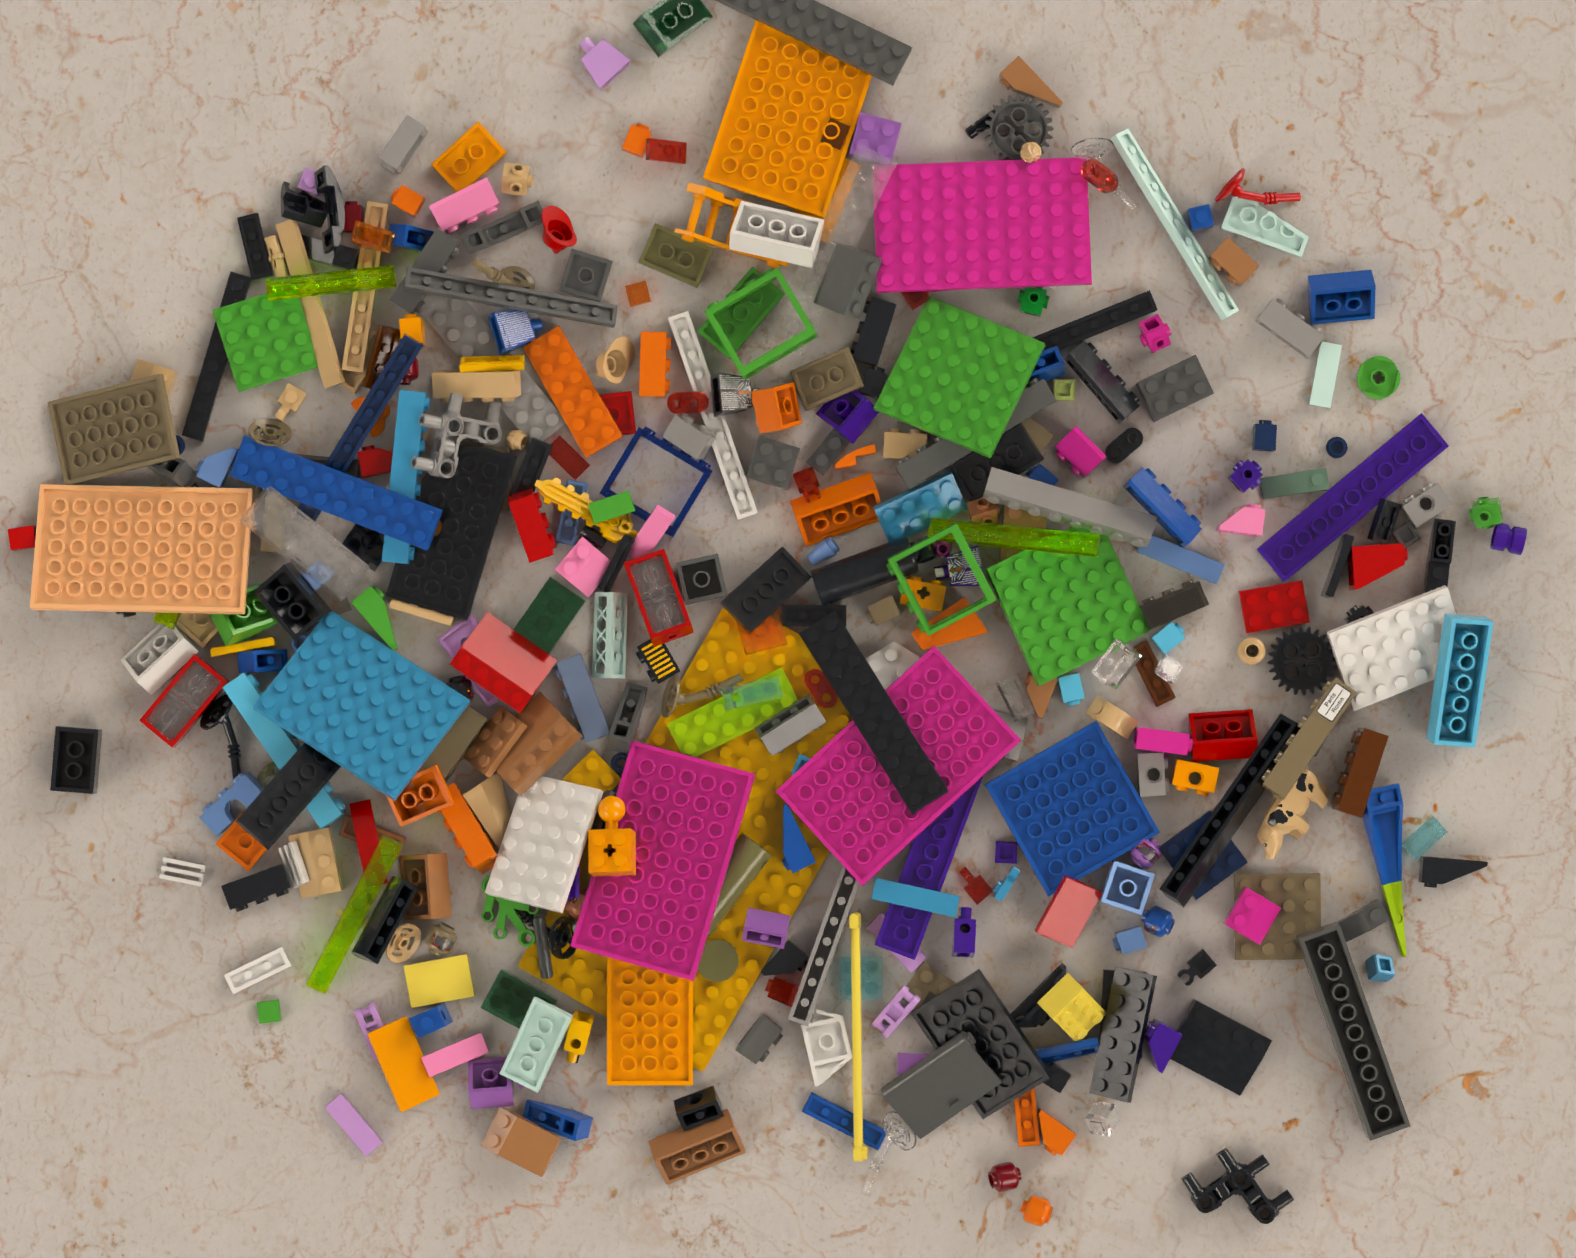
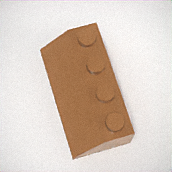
M728 1109L723 1110L724 1116L686 1131H683L682 1127L677 1128L674 1131L648 1141L654 1160L666 1184L746 1153Z

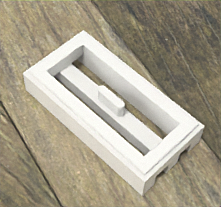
M293 841L278 848L292 889L309 882L310 879L297 842Z
M163 857L159 878L202 886L206 865ZM169 862L201 869V871L198 873L168 867L167 864ZM166 871L199 877V881L166 875Z

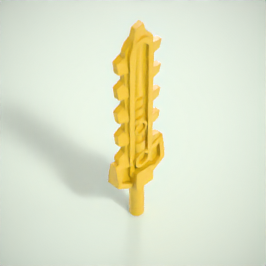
M556 477L553 480H536L534 484L541 497H543L544 504L549 505L552 502L558 505V511L562 513L565 510L571 512V518L577 520L581 517L586 520L587 526L592 527L596 525L600 527V533H603L602 536L613 543L621 541L624 534L635 537L639 532L633 529L634 524L631 513L594 524L588 506L589 503L593 502L589 500V494L583 492L580 495L574 492L575 487L569 485L567 488L560 485L561 480Z

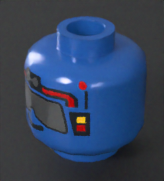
M1153 906L1150 911L1146 909L1141 919L1144 922V930L1157 937H1163L1165 934L1169 935L1175 923V920L1172 919V913L1159 906Z

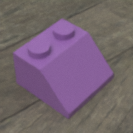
M507 1057L472 1059L468 1061V1093L471 1109L514 1106L513 1080L499 1074Z

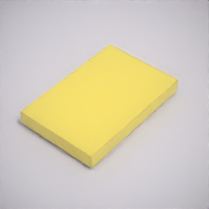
M467 954L404 965L411 1008L475 996Z

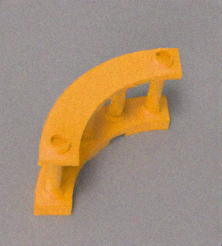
M688 183L686 191L694 194V203L686 230L675 228L674 231L682 235V240L694 242L695 240L725 251L767 262L766 266L772 268H779V265L788 267V263L729 249L730 231L739 205L744 200L732 199L724 196V193L709 187ZM707 199L711 201L710 205L712 206L702 236L694 233L702 203ZM723 205L733 208L732 212H734L725 244L711 239L719 209Z

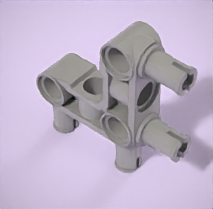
M450 393L447 412L445 411L439 416L420 415L419 425L436 429L431 458L413 456L411 468L427 471L431 476L441 478L452 477L458 465L459 458L457 454L462 439L469 438L473 442L495 444L501 440L502 431L499 425L500 422H498L501 403L488 402L486 417L483 421L461 417L460 409L463 395ZM450 421H452L453 427L451 430H449ZM490 429L491 435L488 438L487 431ZM444 463V465H445V470H444V472L442 473V472H441V465Z

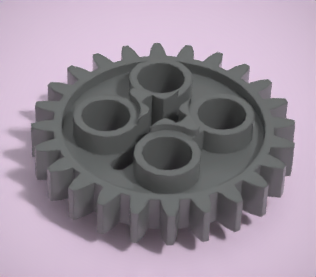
M1017 94L1016 100H1013L1008 95V102L1000 99V107L995 104L993 105L996 110L995 113L988 111L991 119H985V123L990 125V127L984 128V132L990 134L985 137V140H992L988 147L989 149L996 147L994 155L1001 152V160H1004L1007 156L1009 160H1014V158L1021 160V149L1014 148L1013 143L1018 139L1023 140L1025 143L1029 142L1019 131L1015 133L1014 126L1004 118L1005 116H1008L1018 127L1023 125V132L1040 146L1041 154H1044L1042 146L1049 147L1046 139H1052L1053 137L1048 131H1052L1054 128L1047 124L1052 122V118H1045L1049 111H1041L1044 105L1040 103L1036 106V98L1029 102L1028 95L1023 100H1021L1019 94ZM1015 110H1023L1024 116L1021 119H1015L1012 116ZM1031 124H1037L1040 128L1037 133L1032 134L1028 132V127ZM999 126H1009L1008 133H998Z

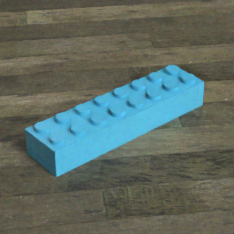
M242 673L222 688L279 770H281L302 745L296 742L295 738L297 737L253 709V705L264 692L258 687L261 684L254 674ZM329 781L306 806L320 829L326 828L346 814L344 810L346 805L340 797L335 798L332 793L334 788Z

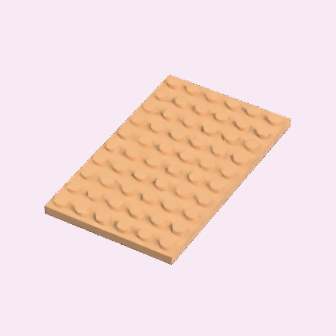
M40 484L30 609L245 614L253 489Z

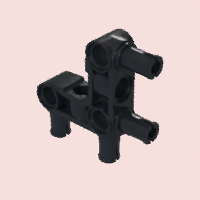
M1224 1148L1216 1155L1227 1171L1211 1184L1201 1187L1191 1172L1181 1178L1191 1193L1192 1202L1202 1213H1209L1219 1208L1223 1201L1233 1194H1238L1244 1198L1248 1204L1247 1208L1260 1223L1269 1224L1279 1215V1211L1294 1201L1288 1190L1273 1200H1268L1254 1180L1257 1173L1270 1165L1263 1154L1246 1165V1163H1237L1228 1149ZM1239 1172L1245 1174V1180L1242 1183H1236L1234 1180L1235 1175ZM1203 1197L1210 1199V1204L1206 1208L1199 1206V1201ZM1262 1208L1270 1210L1269 1216L1265 1219L1259 1217V1212Z

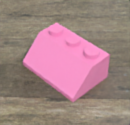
M486 177L430 205L429 208L441 231L452 234L460 229V225L464 223L470 225L479 220L478 216L484 213L490 215L498 211L497 207L500 206V202Z

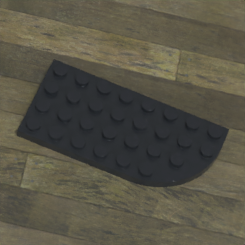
M489 448L459 450L456 472L450 478L431 476L428 472L425 474L421 481V494L416 496V500L443 511L429 550L411 545V547H415L414 559L410 560L409 564L395 563L386 596L468 621L517 456ZM444 463L441 465V472H442V473H443L444 470H445V465H444Z

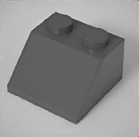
M762 1013L738 1043L736 1051L755 1064L758 1061L763 1062L770 1053L767 1049L772 1043L776 1046L783 1037L781 1034L782 1028Z

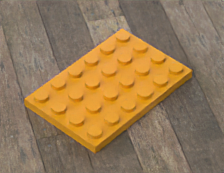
M607 957V1085H693V981Z

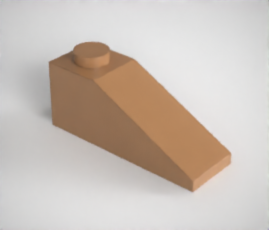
M1020 56L1010 63L999 75L1001 78L1000 83L1007 90L1011 88L1013 92L1024 96L1028 95L1029 98H1036L1040 102L1057 108L1063 103Z

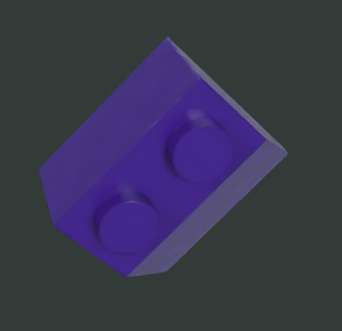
M855 390L823 404L816 415L848 441L854 443L879 412L874 410V404Z

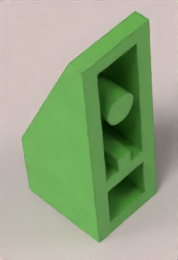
M370 585L351 603L393 651H396L398 646L387 602L383 599L386 595L378 586L374 588Z

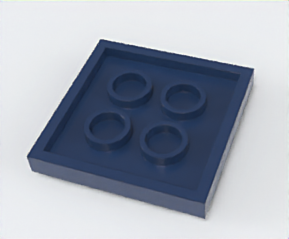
M1210 810L1159 848L1172 868L1175 867L1212 812ZM1232 840L1229 841L1192 895L1195 900L1248 863Z

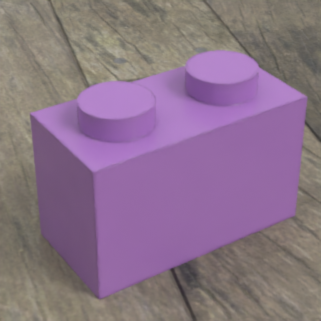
M748 908L742 941L784 949L790 916Z

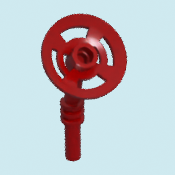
M1242 168L1229 180L1215 198V201L1218 202L1232 195L1240 199L1272 205L1278 202L1300 201L1301 195L1300 193L1277 194V192H1264L1260 194L1242 190L1243 187L1240 186L1245 174V169Z

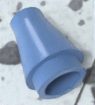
M830 536L827 539L824 538L807 557L815 566L824 560L836 556L840 549Z

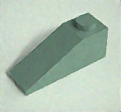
M1326 468L1260 478L1262 481L1263 499L1329 489Z

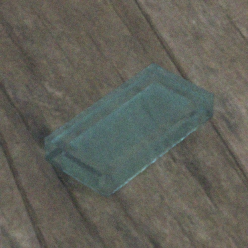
M1432 816L1405 839L1401 845L1414 860H1417L1442 838L1447 831Z

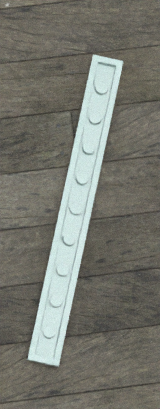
M1127 128L1111 137L1110 139L1115 148L1118 150L1221 321L1238 312L1239 309L1129 129Z

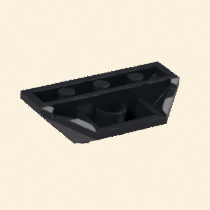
M1063 963L1011 1013L1019 1028H1036L1038 1025L1042 1027L1050 1019L1037 1002L1066 975V966Z

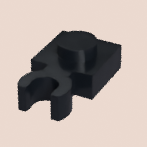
M1201 949L1186 962L1190 968L1179 971L1177 975L1181 977L1183 974H1188L1189 980L1184 984L1189 986L1193 983L1194 976L1197 975L1202 979L1217 965L1204 949Z

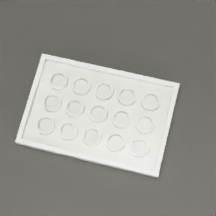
M1441 586L1327 631L1342 681L1357 692L1350 702L1353 711L1435 679L1444 613L1456 614L1447 586Z
M542 776L522 796L518 794L485 893L490 896L563 913L588 839V830H591L603 791Z

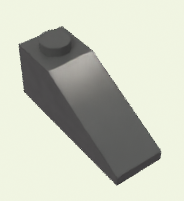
M181 458L147 466L179 487H185L195 473L191 466Z
M627 682L608 735L609 749L629 754L632 741L635 740L648 687Z
M1376 899L1340 919L1337 923L1340 924L1345 941L1348 942L1387 922L1390 918L1381 901Z

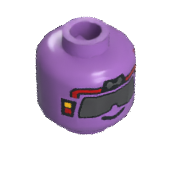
M1153 838L1150 840L1142 839L1136 847L1130 850L1132 855L1130 859L1139 868L1143 869L1145 867L1149 869L1161 857L1159 850L1161 845Z

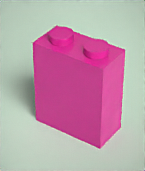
M1135 727L1133 748L1187 755L1188 751L1192 750L1193 739L1189 738L1190 734Z

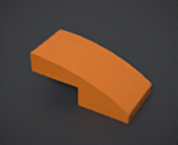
M875 444L859 448L847 454L835 464V470L857 466L855 457L876 454Z

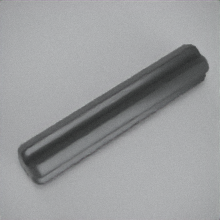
M544 916L534 917L533 926L540 974L542 979H549L553 976L546 921Z

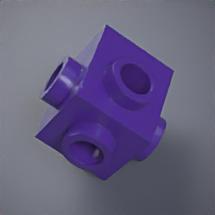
M1249 459L1245 462L1240 460L1232 468L1234 472L1228 477L1241 493H1244L1248 488L1253 490L1262 482L1259 479L1263 475L1260 472L1262 468L1254 460L1252 462ZM1245 471L1249 473V478L1244 476Z

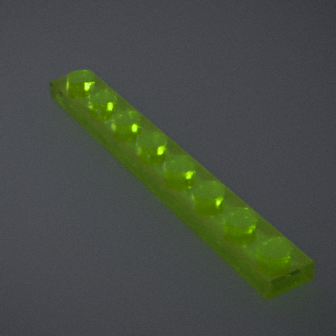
M931 518L927 537L956 522L967 544L1097 557L1101 541L1100 534ZM952 533L937 540L957 543Z
M385 835L382 836L306 982V986L326 994L402 848V843Z

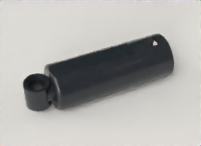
M929 536L920 537L912 542H909L907 537H902L811 570L810 573L822 606L898 580L896 574L891 576L886 566L889 563L888 558ZM931 543L897 561L904 577L919 571L918 564L929 562L935 559L937 555Z

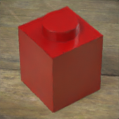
M36 526L8 529L10 550L18 551L35 548Z

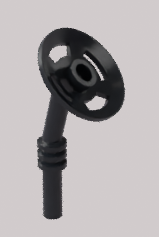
M223 695L216 699L203 714L200 720V727L203 730H209L218 724H223L229 743L227 746L230 749L228 750V753H230L228 758H231L232 776L234 779L241 773L239 757H241L239 752L241 750L238 749L240 744L237 743L228 714L233 702L228 695ZM229 702L227 707L223 706L224 703Z
M514 909L521 916V920H525V924L528 923L529 927L532 926L534 928V914ZM563 916L558 918L553 923L551 929L546 926L550 951L558 959L570 958L577 949L569 946L564 953L561 950L567 943L571 945L577 923L571 917ZM567 925H569L570 928H571L572 936H571L570 930H569V928L567 927Z

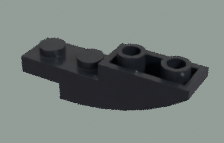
M1434 519L1426 563L1424 593L1444 585L1448 587L1456 521Z

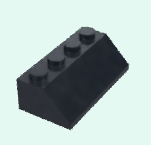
M1083 341L1066 355L1064 360L1120 424L1140 406L1138 404L1140 400L1134 392L1131 391L1129 393L1124 388L1126 383L1119 375L1114 376L1112 374L1110 364L1104 358L1100 360L1096 355L1098 351L1090 342L1087 344Z

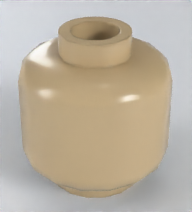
M1255 637L1245 638L1237 646L1239 660L1247 665H1255L1261 662L1266 653L1263 642Z

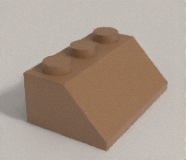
M447 853L399 856L401 878L418 888L404 914V920L451 917Z

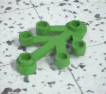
M490 875L485 877L482 881V890L484 893ZM486 894L484 910L481 913L483 921L492 922L495 919L496 915L493 911L495 898L499 903L497 924L493 931L494 937L496 939L507 937L508 932L505 925L508 916L519 932V943L525 947L533 946L536 943L534 931L525 926L514 909L528 911L530 914H538L541 908L537 907L536 911L533 912L531 905ZM487 912L491 913V918L489 920L485 917V914ZM499 929L503 930L502 937H499L497 934ZM527 934H531L532 940L530 942L526 940Z

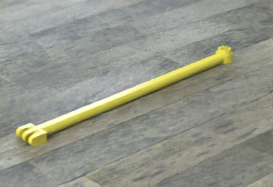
M854 912L849 917V928H851L853 1159L855 1162H863L864 1159H868V1147L863 1145L861 914L859 912Z

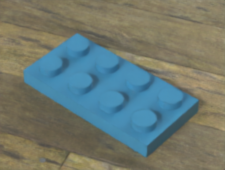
M950 470L873 506L888 542L902 537H909L968 509Z

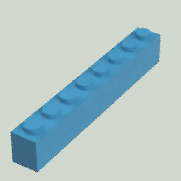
M399 390L389 490L416 499V496L421 494V483H418L419 474L422 475L423 471L411 468V460L413 456L421 457V453H425L426 440L422 439L423 431L427 432L428 427L419 425V417L421 414H425V410H429L430 397H427L425 392ZM384 534L382 561L409 564L410 560L414 559L415 547H411L409 543Z

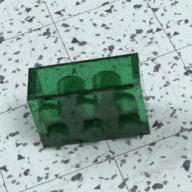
M549 577L513 630L546 653L551 654L586 601L552 577Z
M502 968L480 1008L520 1029L535 996L554 1006L558 998Z

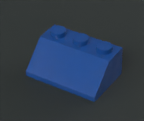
M1372 270L1309 275L1307 279V294L1311 325L1375 319L1376 285Z

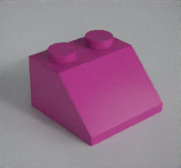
M1244 886L1224 919L1223 924L1260 945L1281 907Z

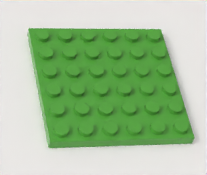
M928 296L874 406V410L991 458L1045 348V343Z
M1069 527L985 568L1037 686L1057 678L1150 631L1107 535H1096L1084 528Z

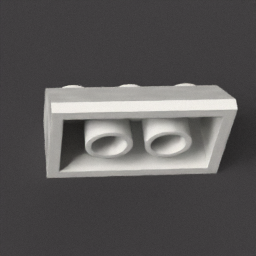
M166 617L131 649L121 661L136 682L152 695L199 651L177 625Z

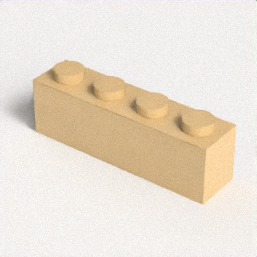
M438 370L432 373L433 398H440V402H449L450 393L463 395L462 402H471L473 398H481L482 402L494 401V398H502V401H515V397L521 395L520 370L481 372Z

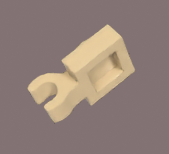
M288 383L277 400L282 406L275 415L276 419L284 422L290 410L297 412L307 394Z

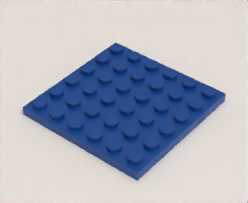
M1097 721L1092 722L984 784L1048 897L1055 893L1064 875L1079 880L1133 849L1142 839H1150L1160 833Z

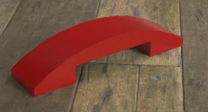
M371 799L350 803L351 817L366 886L368 888L386 884L388 880L377 835Z

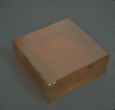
M646 281L625 286L630 307L651 302Z

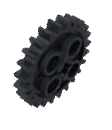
M1299 626L1298 632H1295L1292 627L1290 628L1289 635L1285 631L1282 632L1283 639L1275 638L1278 645H1270L1274 652L1267 654L1273 657V660L1267 662V664L1273 665L1269 672L1276 673L1272 680H1280L1278 687L1286 685L1285 692L1293 688L1294 695H1297L1299 690H1301L1302 695H1306L1308 689L1311 694H1314V687L1322 690L1320 683L1326 684L1328 681L1326 679L1327 676L1334 677L1329 672L1330 669L1337 668L1331 664L1332 661H1335V657H1331L1332 649L1328 648L1331 644L1330 641L1324 642L1325 634L1318 637V629L1311 633V627H1307L1306 631L1303 632L1302 626ZM1311 643L1315 644L1318 649L1317 653L1313 656L1307 652V646ZM1290 644L1296 648V654L1293 657H1289L1285 652L1286 647ZM1301 655H1303V658H1321L1320 662L1304 663L1303 667H1301V663H1283V660L1299 659ZM1311 665L1318 667L1319 673L1315 677L1308 674V668ZM1290 666H1294L1297 669V675L1294 678H1290L1287 675V669Z

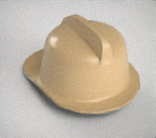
M618 337L606 351L600 353L596 359L597 371L595 375L603 377L613 384L620 383L634 360L635 351L631 340L627 337Z

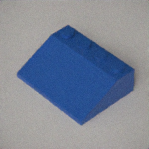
M1142 467L1123 487L1150 515L1157 516L1156 521L1181 547L1187 546L1202 530L1199 526L1201 522L1195 515L1189 516L1184 511L1186 506L1179 499L1175 501L1169 495L1171 491L1163 483L1159 485L1154 480L1156 475L1149 468L1145 470Z

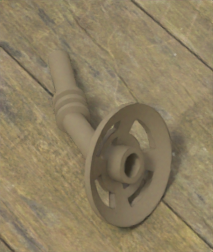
M476 258L471 261L473 267L486 274V277L494 283L521 288L529 287V289L535 290L532 276L521 267L510 266L499 271L495 267H489ZM513 272H519L526 277V280H523L520 276L513 274ZM513 278H517L521 282L518 284V282L513 280Z
M275 419L254 421L249 426L248 431L249 436L255 442L266 446L283 445L291 439L292 434L288 425ZM266 426L276 427L279 430L276 431L274 428H267ZM259 428L257 435H254V431ZM254 485L253 505H258L262 488Z
M738 673L720 683L715 682L714 686L711 684L710 688L707 686L706 690L683 695L680 692L679 678L673 675L669 679L663 694L662 716L669 717L677 705L709 697L712 699L713 695L718 696L717 693L722 694L723 690L744 680L741 674Z

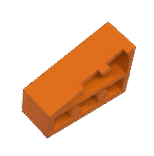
M963 597L928 622L932 625L970 604ZM973 612L929 636L926 631L921 633L919 628L911 632V635L923 651L931 649L933 646L938 647L988 633L976 613Z

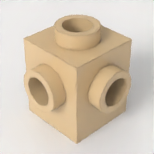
M504 163L501 193L526 196L528 187L532 188L533 175H530V166Z

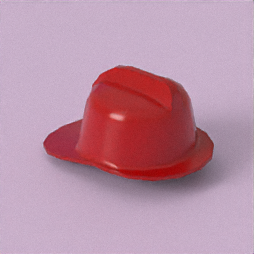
M556 206L545 207L541 213L544 225L542 239L552 249L554 254H558L565 248L574 246L577 238L568 215L562 209Z

